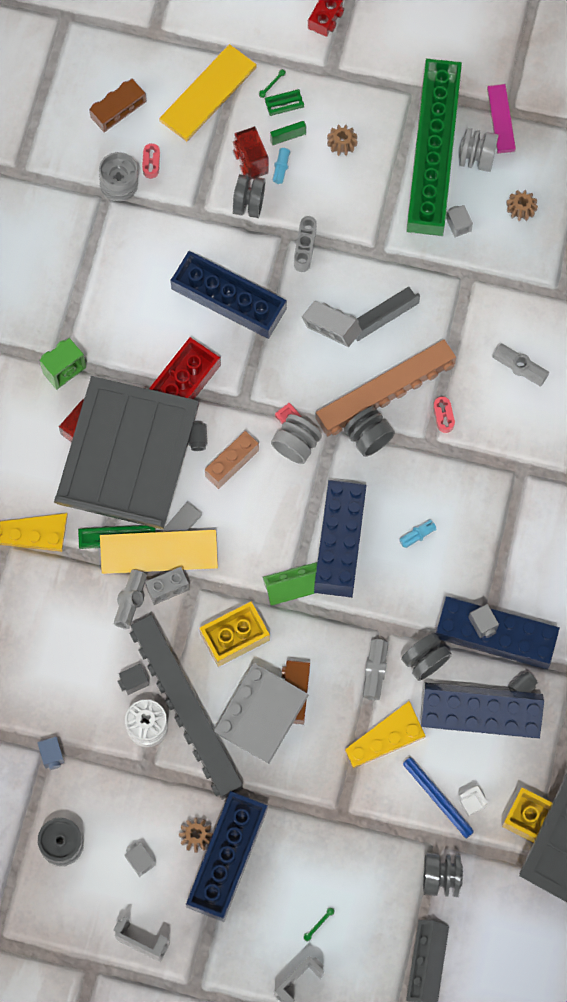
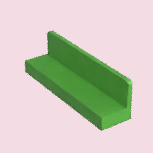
M317 562L264 576L263 581L268 592L270 604L276 605L315 594Z

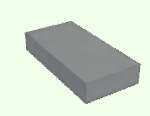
M186 502L166 525L163 532L189 531L202 516V513Z

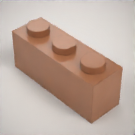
M244 431L205 468V477L220 489L259 451V443Z

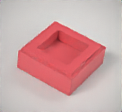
M290 403L275 413V417L281 424L286 422V418L290 414L299 417L301 415Z

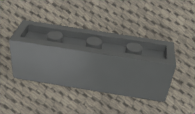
M407 287L358 317V324L362 332L356 340L363 339L418 305L420 294L417 293L415 295L411 288Z
M418 920L406 998L407 1002H438L449 932L448 925L434 920Z

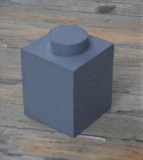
M57 737L37 742L45 769H57L61 767V764L65 763Z

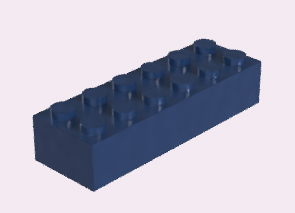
M191 251L187 252L170 280L171 289L267 339L270 338L287 309V300Z
M328 480L314 593L353 598L367 485Z
M446 596L436 631L437 636L442 641L546 670L549 669L560 627L491 609L499 624L498 629L494 635L488 638L485 636L479 638L469 620V615L483 606Z
M425 682L421 727L540 739L544 696L539 693Z
M230 791L187 899L186 908L219 921H225L268 811V805Z

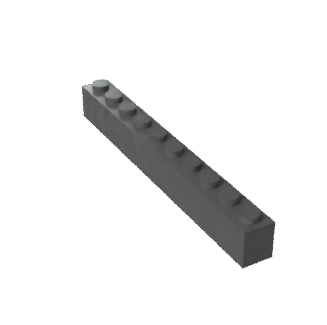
M152 615L130 625L132 632L129 634L133 642H138L141 648L138 651L142 659L148 660L150 665L147 668L151 676L156 675L159 681L156 685L161 694L165 692L168 698L165 702L170 711L174 709L177 715L174 719L179 728L183 726L186 732L183 734L188 745L192 743L195 749L192 752L197 762H202L204 766L202 771L206 779L210 778L214 784L211 788L215 796H220L223 800L228 797L230 791L237 793L242 790L243 785Z

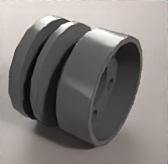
M373 406L357 414L344 428V433L350 436L352 442L358 441L356 448L364 457L379 451L395 434V431L388 422H381L383 416L378 414V410Z
M426 852L423 894L425 896H437L439 887H443L445 897L449 896L450 888H453V897H459L460 888L463 883L461 855L455 854L454 863H451V855L447 854L445 863H441L439 853Z

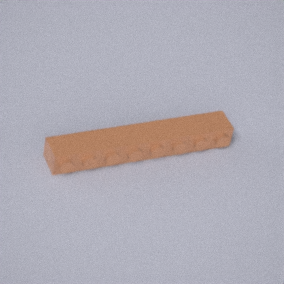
M445 339L320 409L316 412L315 419L327 437L337 435L361 411L372 406L376 407V409L379 407L384 408L396 397L399 399L410 389L413 388L415 390L419 388L424 381L435 379L439 375L438 373L444 370L449 371L454 367L456 356Z

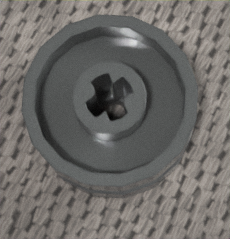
M239 174L233 196V214L243 216L248 205L249 217H260L265 192V178L255 177L250 188V177Z
M431 633L422 638L401 658L407 667L415 666L412 674L418 681L433 674L452 656V653L446 646L439 647L441 639L436 633Z
M54 818L47 821L41 827L38 834V847L43 857L49 863L56 866H67L74 863L81 856L84 849V840L78 826L73 821L66 818ZM60 839L64 840L62 844H57V841L60 842Z

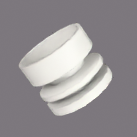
M140 700L128 708L125 715V725L130 739L136 745L142 747L158 745L168 732V722L164 709L152 700ZM144 718L149 720L150 723L148 725L143 723Z

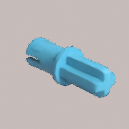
M287 148L279 149L277 162L274 163L275 171L272 180L275 184L283 183L285 172L288 169L287 163L291 151Z
M428 520L418 528L414 527L413 531L400 538L401 545L407 548L418 540L422 541L423 537L436 531L435 524L432 523V520Z

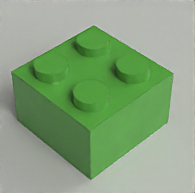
M70 338L66 341H60L55 349L44 353L39 360L44 376L56 390L86 369L84 354Z

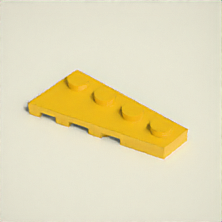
M68 514L0 521V545L62 552Z
M410 701L345 749L353 769L425 738L423 729Z

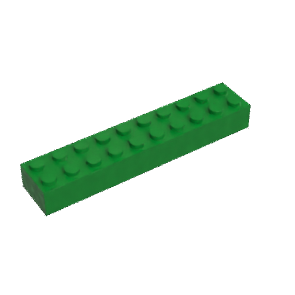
M426 58L406 231L409 233L443 236L462 62Z

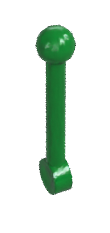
M284 69L279 71V74L264 90L259 91L260 98H265L266 92L281 76H285L286 71Z
M328 908L327 913L309 933L304 934L303 938L306 942L310 941L315 931L329 916L334 914L333 908Z

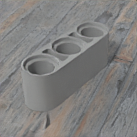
M305 216L300 221L294 254V267L299 272L307 271L311 265L317 222L311 216ZM305 226H311V227H313V228H311V229H305L304 227H305ZM307 242L309 245L303 246L301 243ZM305 259L306 262L300 263L298 260Z

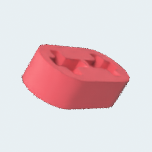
M153 143L147 144L144 147L142 163L144 176L151 179L159 174L160 150L158 145ZM150 150H154L153 158H150ZM150 164H153L152 172L148 171Z
M438 397L433 405L437 427L441 432L449 433L453 430L455 424L451 403L446 397ZM439 403L446 405L443 413L441 407H438ZM443 417H446V421L449 423L448 427H445L443 424Z

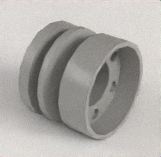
M468 128L461 144L459 154L460 166L464 167L466 159H470L469 168L473 167L475 161H479V170L491 172L499 134L487 132L484 139H480V130H477L474 138L471 137L473 129Z
M122 152L110 153L105 156L99 166L101 192L112 201L128 200L136 193L138 187V167L136 161L130 155Z
M290 414L286 418V422L282 424L283 431L280 430L276 433L271 444L287 459L298 464H305L311 454L310 448L316 447L317 442L322 438V434L307 420Z

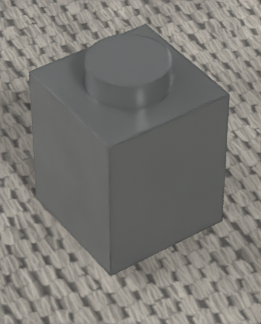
M140 664L119 673L120 680L117 682L121 691L126 690L128 695L149 686L148 679Z

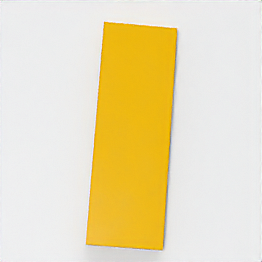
M229 44L164 112L159 121L187 142L257 68V64Z
M216 530L100 535L102 574L129 573L131 570L141 572L172 571L179 567L182 570L218 568Z

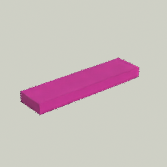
M506 84L487 86L493 130L495 134H499L496 146L497 154L515 152L516 147Z

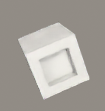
M478 785L461 794L458 799L468 817L487 805V801Z

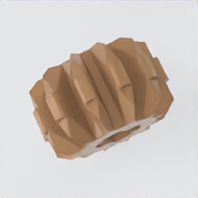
M338 124L337 129L332 128L331 132L327 135V146L331 147L332 153L337 151L338 156L341 152L345 156H347L348 151L353 153L354 147L358 143L356 140L357 133H354L353 128L347 129V125L341 128Z
M526 189L523 193L517 190L516 194H511L507 200V212L511 213L512 218L518 217V221L521 218H524L525 221L529 217L533 218L538 209L536 205L537 198H533V193L526 194Z
M194 818V824L187 820L188 827L182 825L181 829L184 832L179 833L180 838H185L181 841V845L188 844L186 847L187 851L191 850L193 846L195 853L198 852L199 846L203 851L206 850L204 843L209 845L210 840L207 838H212L213 833L208 832L211 830V826H205L206 821L204 819L200 824H198V818ZM194 831L197 834L201 833L199 834V839H196L195 837L191 838L190 836H193L192 833Z

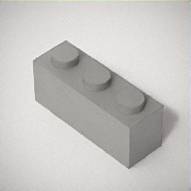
M314 301L302 316L307 328L347 347L362 332L358 324L359 321L354 316H347L339 309L334 310L326 303L321 304Z

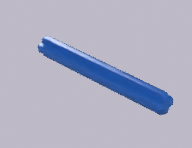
M411 757L405 760L403 766L465 838H469L474 830Z

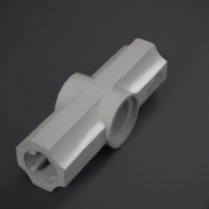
M502 343L493 355L495 360L512 369L515 375L523 376L540 387L550 373L532 362L526 354H519ZM517 363H524L525 367H519Z
M131 570L125 590L118 594L117 602L119 608L113 623L117 627L129 629L136 608L143 604L142 590L147 577L144 572Z
M372 639L363 692V698L368 700H380L382 681L385 678L387 664L385 662L388 650L387 641L381 639Z

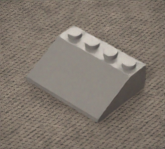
M253 663L214 732L269 764L309 694Z

